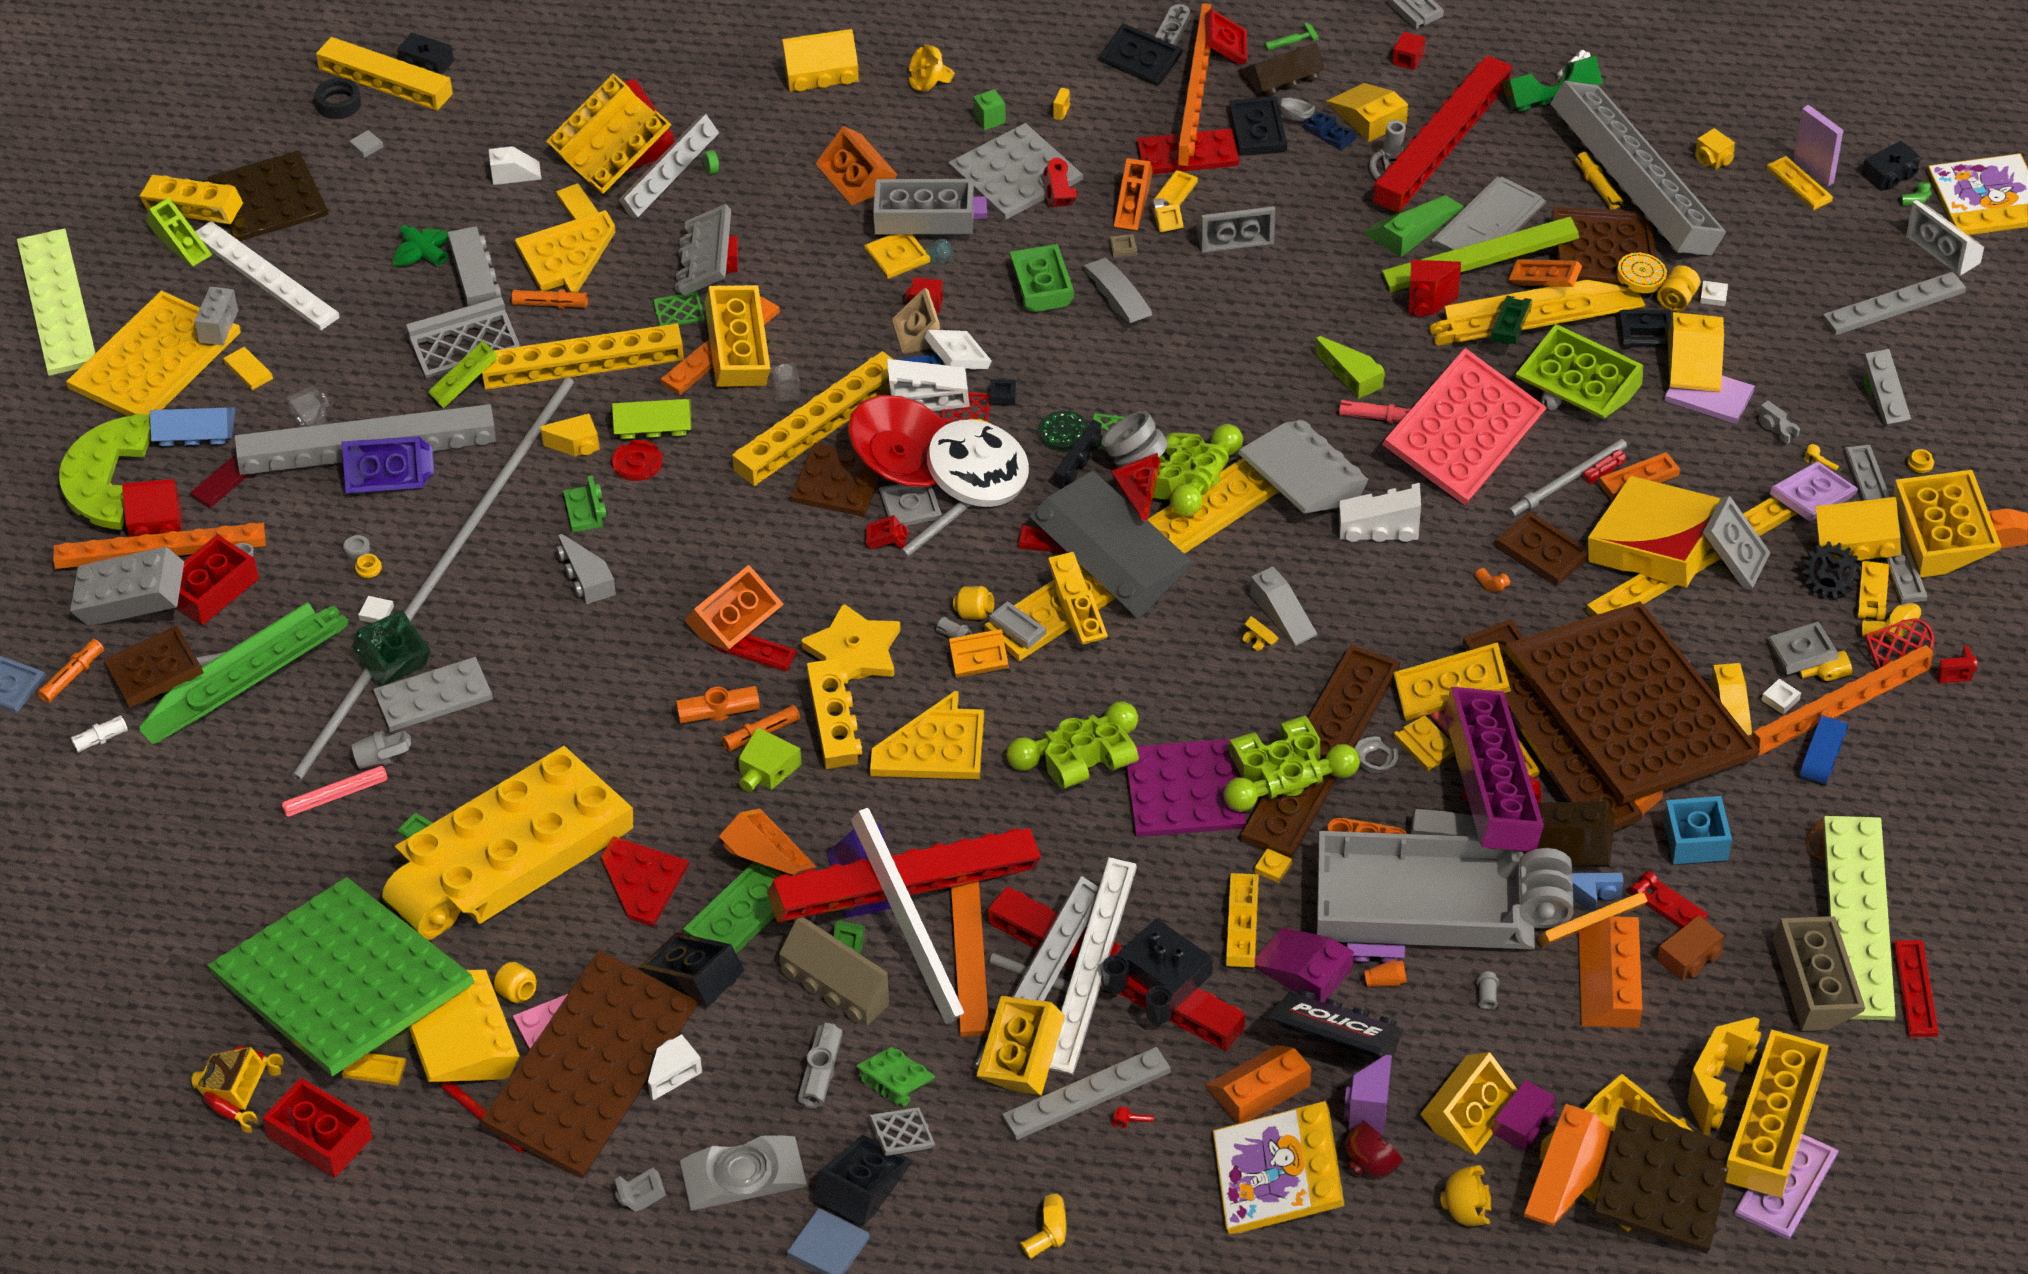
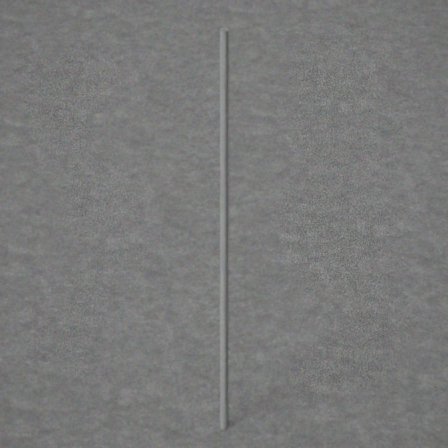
M566 377L295 769L292 778L296 779L298 777V780L303 779L540 434V426L546 425L573 386L574 381L571 378Z

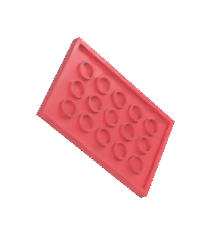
M1465 348L1387 436L1382 445L1466 506L1543 415L1547 407Z

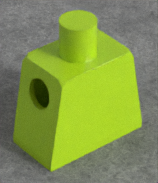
M757 728L739 757L740 774L743 775L739 780L740 787L747 792H752L758 784H761L772 790L801 766V748Z

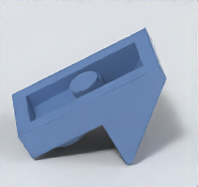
M1572 873L1573 900L1590 913L1596 911L1597 897H1601L1604 900L1621 897L1623 888L1622 873Z

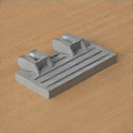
M727 204L685 221V230L689 234L681 237L679 245L682 248L678 252L679 258H682L681 263L685 268L676 273L678 281L675 284L676 292L682 293L685 296L725 279L731 209Z

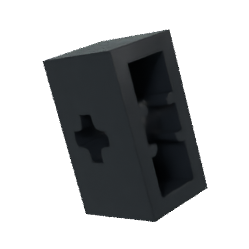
M412 32L397 48L398 60L441 75L454 62L452 45Z
M1899 141L1864 159L1862 176L1880 191L1894 188L1900 181L1906 178L1911 179L1918 173L1921 156L1903 141Z

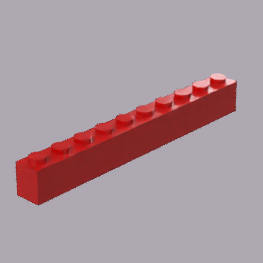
M1489 55L1481 63L1478 62L1471 75H1467L1463 84L1459 88H1455L1452 97L1443 102L1439 112L1434 113L1430 122L1426 126H1422L1418 136L1410 140L1407 149L1398 154L1394 164L1389 165L1385 174L1381 178L1376 179L1373 185V191L1375 192L1373 202L1400 213L1503 91L1501 81L1511 79L1513 65Z
M1013 828L997 835L988 833L973 840L963 838L948 845L938 843L923 850L913 848L898 855L890 853L909 895L1025 872L1034 869L1041 858L1030 828L1022 830ZM859 859L852 864L843 866L841 864H834L827 869L818 871L809 869L793 876L788 874L780 875L772 881L767 891L777 922L887 900L873 867L867 859Z
M1007 886L988 908V922L995 928L1038 950L1058 913L1051 910L1046 904L1038 903L1027 897L1023 892L1016 891ZM1084 928L1064 964L1073 970L1087 928ZM1115 941L1110 956L1116 955L1122 949ZM1128 977L1127 988L1118 994L1146 1009L1148 990ZM1197 988L1172 1012L1169 1022L1227 1052L1245 1029V1013L1238 1007L1219 1000L1214 994Z

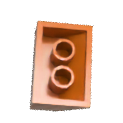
M842 126L815 163L851 205L875 196L876 179H895L897 177V173L861 133Z
M748 565L698 605L684 621L702 641L728 651L784 604Z
M1275 1045L1205 1084V1087L1235 1123L1239 1124L1255 1118L1310 1087L1311 1067L1295 1048Z

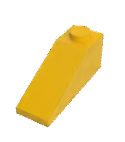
M1741 664L1713 665L1710 682L1711 690L1753 741L1746 683Z

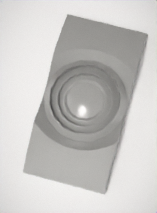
M759 1136L743 1145L733 1147L711 1146L680 1160L691 1211L807 1187L795 1136Z

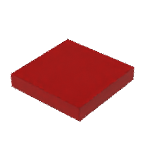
M1209 9L1205 13L1206 45L1239 65H1244L1248 61L1247 30L1213 9Z

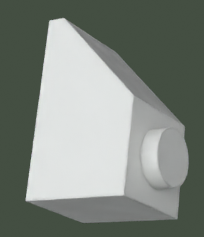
M513 146L489 149L493 185L541 179L540 164L536 159Z
M683 1035L670 1039L657 1048L648 1080L649 1093L652 1100L702 1073L701 1058Z

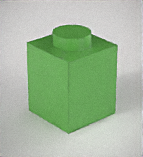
M995 89L973 96L974 117L984 130L1006 123L1005 102Z

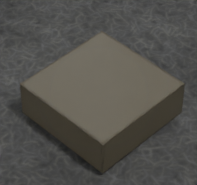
M1134 234L1109 237L1113 258L1137 255Z

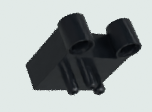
M1155 918L1116 955L1109 956L1104 960L1103 986L1111 993H1119L1127 988L1128 977H1130L1148 990L1146 995V1016L1148 1020L1155 1024H1163L1169 1021L1172 1012L1212 975L1213 957Z

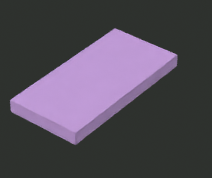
M1803 1134L1783 1198L1747 1189L1734 1215L1790 1240L1839 1150Z

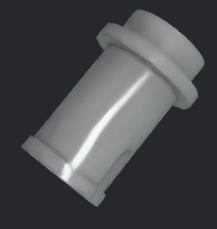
M946 617L940 619L937 624L938 628H936L938 633H942L950 638L972 634L967 625L961 626Z
M1483 972L1476 980V984L1479 987L1480 1008L1495 1009L1497 1007L1499 979L1493 972Z

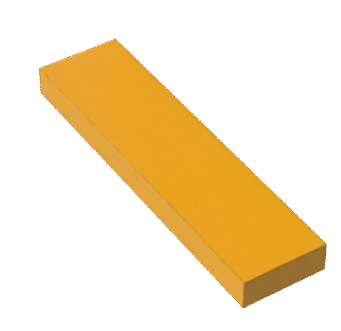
M1640 892L1549 929L1541 934L1537 940L1542 947L1577 934L1609 916H1621L1636 910L1647 903L1648 900L1645 894Z

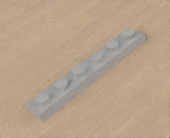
M707 114L700 115L619 199L630 217L638 218L719 134Z
M1950 272L1825 313L1822 320L1834 335H1838L1963 294L1966 287L1954 272Z
M1155 1047L1003 1113L1002 1119L1015 1140H1018L1169 1074L1171 1068L1159 1049Z

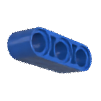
M1824 715L1821 716L1804 759L1800 778L1823 785L1828 784V777L1831 776L1836 756L1839 755L1842 747L1843 737L1846 736L1848 730V722Z

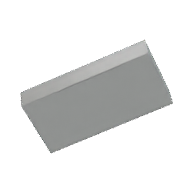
M1008 601L989 615V622L998 629H1002L1005 634L1027 649L1046 635L1045 627Z

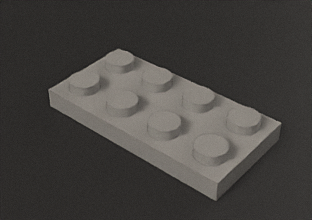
M476 657L373 689L390 732L493 699L491 690Z

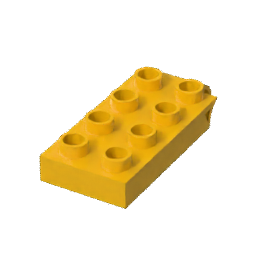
M562 746L395 845V848L410 862L399 868L388 879L383 889L382 898L388 907L399 913L400 918L404 922L411 924L412 928L427 940L434 939L450 928L456 922L460 910L463 913L467 912L476 922L481 924L608 846L613 836L620 838L633 829V807L569 749Z

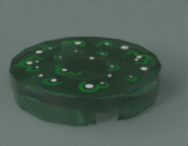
M1056 411L1046 415L1041 420L1038 435L1045 447L1055 449L1057 452H1070L1088 427V422L1083 416L1075 412Z

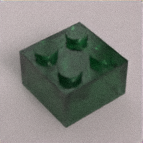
M403 610L357 629L352 644L353 649L379 687L426 666L431 652Z

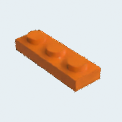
M1517 259L1509 281L1517 286L1574 287L1582 265L1578 261Z
M1665 452L1600 477L1599 485L1613 501L1630 476L1662 483L1679 476L1680 468L1668 453Z

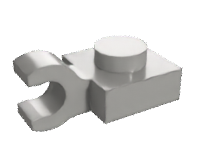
M1766 401L1761 405L1758 421L1764 429L1771 430L1777 435L1779 434L1780 440L1787 444L1790 442V434H1793L1795 437L1799 436L1800 428L1786 420L1787 414L1770 401Z

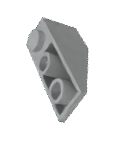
M558 535L560 546L556 547V551L561 562L568 559L571 562L565 564V570L569 580L577 579L576 582H573L577 597L582 596L585 603L589 604L616 595L614 578L606 562L565 535Z

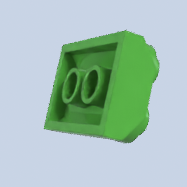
M1058 244L1010 252L1011 262L1023 297L1025 309L1033 312L1062 308L1071 303L1074 298V290Z

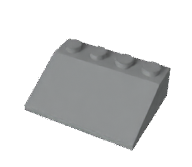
M1303 420L1283 423L1244 446L1238 452L1240 456L1303 513L1338 508L1340 500L1361 496L1368 481V478L1361 473L1358 467L1352 465L1344 458L1340 451L1335 450L1327 442L1326 438L1316 433L1310 424Z

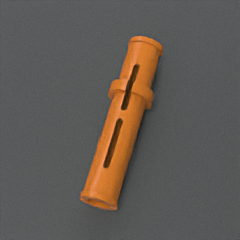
M514 289L512 292V304L515 306H555L559 309H565V307L586 308L588 305L587 292H566L563 289H560L559 292Z
M91 639L82 650L74 653L70 657V661L37 691L38 697L50 704L82 671L86 672L90 668L89 664L104 652L102 644L96 639Z
M790 705L751 725L746 723L742 725V729L721 738L723 747L730 753L746 745L757 728L772 733L793 722L799 721V711L795 705Z

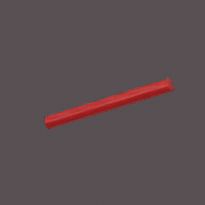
M452 1081L442 1082L441 1088L480 1121L482 1120L487 1110ZM499 1136L512 1148H514L518 1153H521L525 1150L522 1147Z

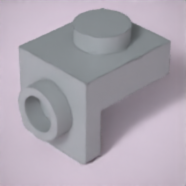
M653 1167L629 1182L621 1176L615 1179L618 1189L615 1194L621 1205L628 1206L635 1212L643 1210L666 1196L659 1172Z

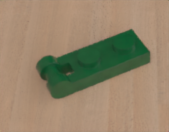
M1506 296L1491 332V341L1504 344L1517 343L1526 318L1531 312L1532 299L1524 298L1519 300L1515 299V296Z

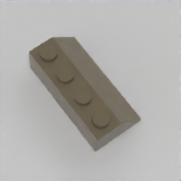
M1835 916L1781 918L1772 940L1801 1031L1830 1030L1864 1012L1865 1005Z
M806 918L796 919L779 953L782 973L788 979L792 980L795 978L800 981L809 993H818L824 997V1000L830 1007H839L845 1011L848 1018L853 1022L858 1023L860 1021L868 1026L889 1006L887 972Z

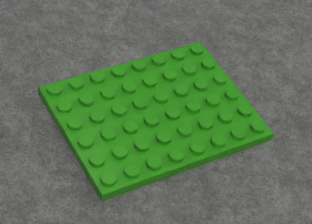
M348 877L337 882L329 889L313 897L310 901L208 964L209 971L215 978L331 1076H334L474 984L473 977L468 971Z

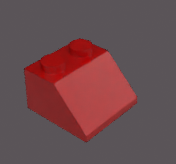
M1411 260L1408 314L1419 317L1435 315L1444 309L1445 306L1456 301L1459 295L1461 261Z
M175 479L122 483L125 520L129 537L182 531L183 511Z

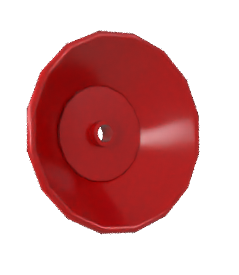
M878 395L862 401L850 415L848 433L853 449L866 466L883 478L904 486L929 487L937 484L928 468L927 452L936 432L947 425L944 420L922 403L903 396Z

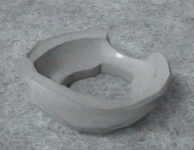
M1283 98L1279 105V110L1288 119L1307 121L1314 114L1315 106L1299 99Z
M1381 737L1364 738L1358 741L1354 748L1359 754V766L1370 773L1379 774L1387 772L1393 768L1398 760V750L1396 748L1391 749L1383 744ZM1377 749L1385 751L1388 754L1386 763L1380 767L1371 765L1365 761L1367 753Z

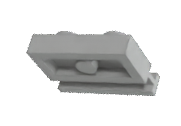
M1389 0L1388 2L1415 29H1418L1421 24L1427 25L1442 18L1444 10L1433 0Z

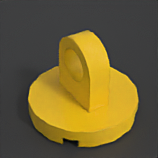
M928 44L924 45L925 47H919L915 51L909 64V71L912 72L911 77H909L910 85L913 89L920 92L930 91L937 81L950 83L955 74L952 69L942 64V55L939 49Z

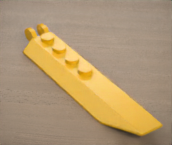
M1592 280L1577 281L1574 287L1550 286L1507 294L1515 296V299L1519 300L1524 298L1532 299V309L1526 318L1522 330L1617 313L1620 310L1645 307L1639 292H1634L1628 289L1627 286ZM1507 295L1445 306L1446 320L1435 322L1429 328L1430 333L1436 335L1434 338L1435 344L1439 346L1450 344L1454 341L1462 342L1491 336Z

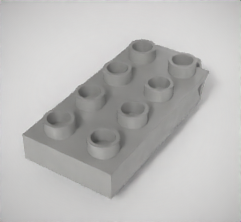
M1319 831L1317 935L1330 937L1337 942L1535 949L1534 928L1557 927L1569 921L1574 913L1571 859L1566 853L1557 849L1541 848L1523 854L1515 850L1481 847L1479 838L1473 836Z

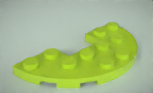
M135 414L103 423L85 433L68 449L60 466L59 480L67 505L78 516L82 514L89 518L91 523L101 527L122 529L125 520L122 485H110L119 456L145 457L151 438L150 415Z

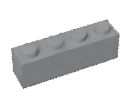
M477 226L448 232L451 252L467 307L501 297L499 284L494 285V282H497L494 268H489V266H492L489 251L484 252L487 249L484 235H479Z

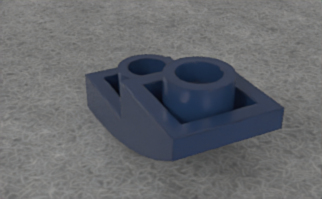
M1317 112L1302 124L1306 131L1341 151L1357 139L1355 130L1338 126L1336 117Z

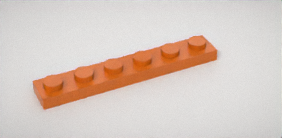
M760 296L765 325L780 312V308ZM710 338L663 376L661 384L681 395L713 368Z

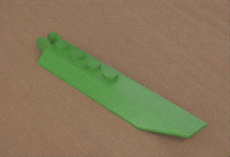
M308 602L204 665L202 667L203 674L191 681L171 688L140 725V732L151 744L160 742L323 641L338 634L348 626L349 620L345 616L339 615L340 611L334 606H330L317 614Z

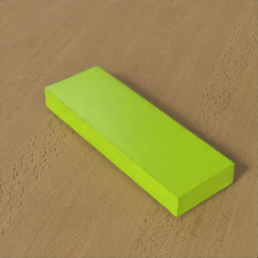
M482 340L437 382L428 393L445 408L499 356Z

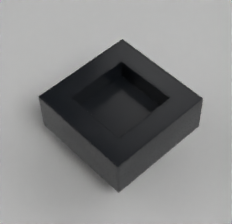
M991 379L990 404L1015 405L1016 380Z

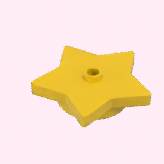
M844 604L829 628L803 638L801 643L804 650L822 661L839 658L841 668L846 667L848 680L865 678L870 675L893 677L894 666L888 650L898 636L901 626L899 621L866 620Z

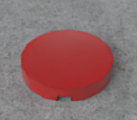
M633 440L628 445H620L614 451L611 462L614 472L619 477L628 481H642L653 477L662 468L663 456L655 444L645 440Z

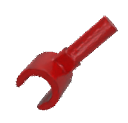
M1121 1106L1115 1110L1112 1126L1117 1127L1119 1121L1121 1122L1120 1128L1124 1129L1127 1127L1128 1121L1154 1122V1115L1131 1113L1128 1108Z

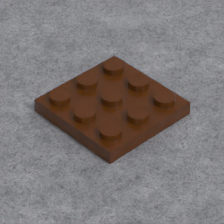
M814 442L790 499L794 503L865 517L882 476L866 466L854 450Z
M177 625L103 659L129 708L142 704L160 693L168 692L171 688L191 681L204 673Z

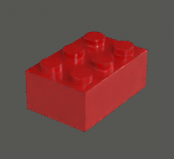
M217 534L184 561L176 609L203 626L259 579L254 557Z
M301 1077L262 1117L267 1138L333 1178H336L373 1138L367 1116Z

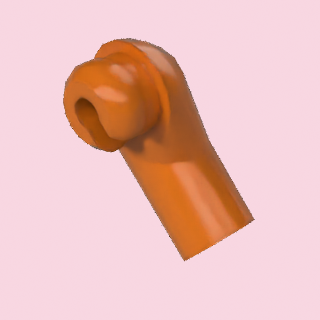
M1481 568L1474 574L1485 590L1491 593L1501 592L1510 585V579L1505 573H1501L1499 576H1491L1485 568Z

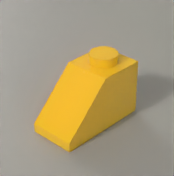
M590 414L540 426L542 443L546 447L572 456L590 455L594 451L600 450L598 434Z

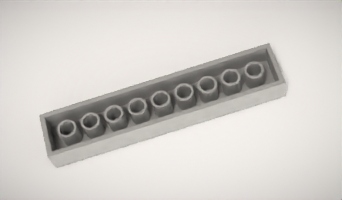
M1564 81L1550 104L1557 111L1556 114L1569 125V129L1581 139V143L1594 154L1593 157L1607 169V174L1619 183L1620 189L1632 198V203L1645 213V218L1657 227L1658 233L1669 241L1674 251L1678 253H1693L1695 255H1712L1726 234L1723 227L1598 85Z

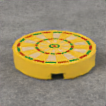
M1630 253L1619 261L1616 275L1622 284L1625 283L1629 286L1628 289L1634 292L1653 293L1665 282L1667 270L1658 258L1650 254Z

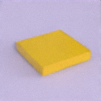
M891 234L864 245V250L887 279L931 262L930 256L912 234Z

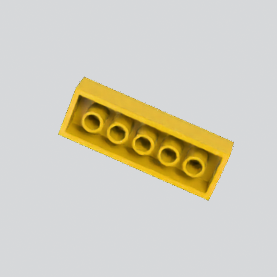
M1771 1030L1726 1166L1728 1167L1727 1183L1783 1198L1825 1067L1829 1045Z

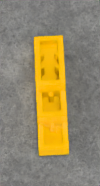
M1231 873L1226 966L1255 967L1259 874Z

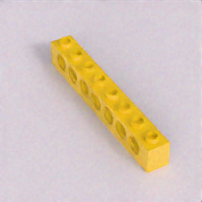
M678 323L494 350L499 357L482 374L485 390L681 361L684 360L683 345Z
M883 351L856 370L851 371L843 379L832 384L827 390L813 397L811 401L794 410L792 414L777 422L766 432L758 435L753 441L739 448L732 454L733 470L755 486L814 445V442H819L849 421L851 413L862 401L891 392L887 359L892 358Z

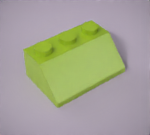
M691 399L612 403L614 434H620V439L636 438L635 433L643 432L646 433V437H660L661 431H671V436L686 435V430L692 429Z

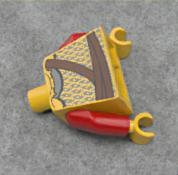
M237 1046L228 1052L213 1054L204 1071L194 1072L192 1075V1085L204 1096V1102L215 1112L232 1122L234 1119L239 1121L241 1130L245 1133L253 1132L252 1127L245 1124V1122L253 1121L258 1124L256 1114L251 1111L244 1113L239 1111L240 1109H246L265 1066H267V1073L269 1075H280L281 1068L278 1065H283V1058L279 1054H271L265 1057V1053L253 1050L252 1047Z

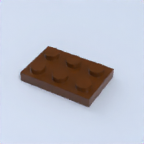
M1531 511L1496 540V547L1556 586L1589 559L1587 547Z

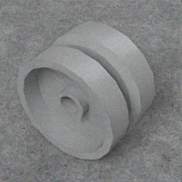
M1138 411L1113 425L1102 438L1101 444L1110 456H1115L1114 463L1120 468L1155 453L1160 457L1168 446V440L1159 429H1155L1156 423L1147 411Z

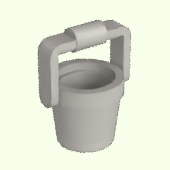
M381 730L353 743L352 751L358 768L362 770L393 764L392 756L409 750L411 736L406 731L385 736Z

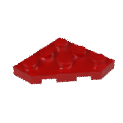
M614 836L601 856L602 863L607 870L627 918L651 927L655 926L689 867V860Z

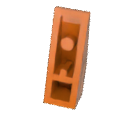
M1126 158L1114 228L1138 231L1153 173L1150 161Z
M2008 508L1988 511L2001 548L2028 544V513Z

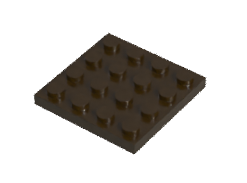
M299 150L207 177L210 183L235 186L243 201L232 223L227 224L232 236L238 241L329 215L328 209Z
M1620 1107L1616 1114L1592 1215L1707 1254L1713 1240L1728 1173L1727 1161L1733 1144Z

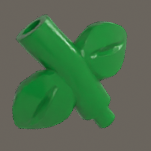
M403 225L400 228L399 232L403 235L405 242L395 251L392 266L402 267L417 262L421 257L436 267L447 261L448 254L440 249L439 246L448 240V231L425 228L420 233L415 227L409 228L407 225Z

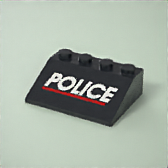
M1299 989L1298 994L1289 992L1271 1012L1270 1019L1284 1028L1377 1059L1385 1055H1392L1393 1060L1403 1031L1396 1026L1397 1021L1380 1016L1378 1021L1369 1018L1370 1012L1353 1007L1351 1012L1342 1009V1003L1328 998L1323 1003L1314 1000L1315 994Z

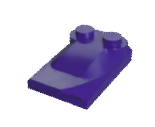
M420 436L341 441L345 493L423 488L428 477L434 473L432 445L423 441Z

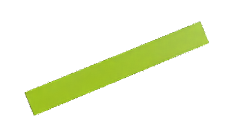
M1570 216L1420 260L1461 261V272L1579 239V232ZM1411 262L1382 270L1390 292L1409 287Z

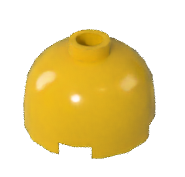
M1480 1165L1465 1167L1455 1171L1446 1183V1191L1441 1192L1443 1209H1449L1452 1218L1465 1226L1490 1224L1489 1218L1485 1217V1209L1491 1211L1489 1184L1484 1185L1482 1183L1480 1175H1484L1485 1172ZM1483 1207V1210L1478 1216L1475 1208Z

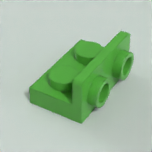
M593 475L587 476L589 486L563 490L572 532L603 527L602 518L607 517L604 502L599 503V499H602L600 484H594Z

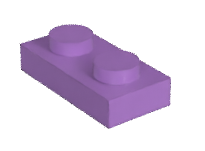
M1347 942V948L1354 951V961H1369L1370 956L1381 957V962H1388L1393 959L1398 961V958H1404L1405 946L1401 944Z

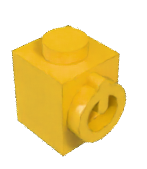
M1713 128L1697 139L1696 159L1704 167L1710 165L1714 169H1718L1722 165L1727 166L1734 158L1735 142Z

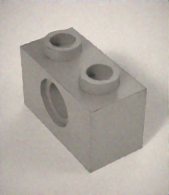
M209 287L195 319L200 343L224 345L238 313L234 289Z

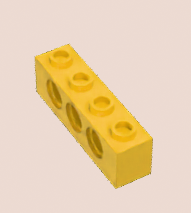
M152 175L140 194V198L147 211L165 199L170 198L184 218L225 224L232 223L243 204L235 186Z
M839 658L807 663V677L825 769L858 764V755H862L860 738L855 739L853 731H857L856 716L850 715L849 708L853 707L851 692H846L844 684H848L846 667L841 668ZM828 688H833V689H835L836 691H834V692H827V691H825V690L828 689ZM831 712L841 713L838 716L830 715ZM842 735L846 738L842 740H837L834 737Z

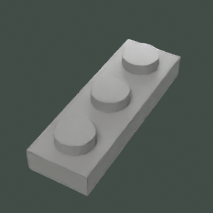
M1890 350L1866 353L1863 356L1864 364L1885 427L1909 422L1911 420Z

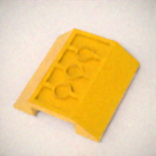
M613 73L546 142L595 189L604 194L671 124L656 110L653 111Z

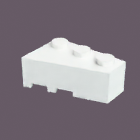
M887 359L891 395L903 396L920 402L932 411L970 407L964 367Z
M1420 483L1412 484L1411 489L1398 492L1396 488L1390 489L1388 494L1373 497L1372 494L1340 500V540L1351 542L1358 540H1375L1377 542L1384 540H1401L1404 542L1418 540L1421 513Z

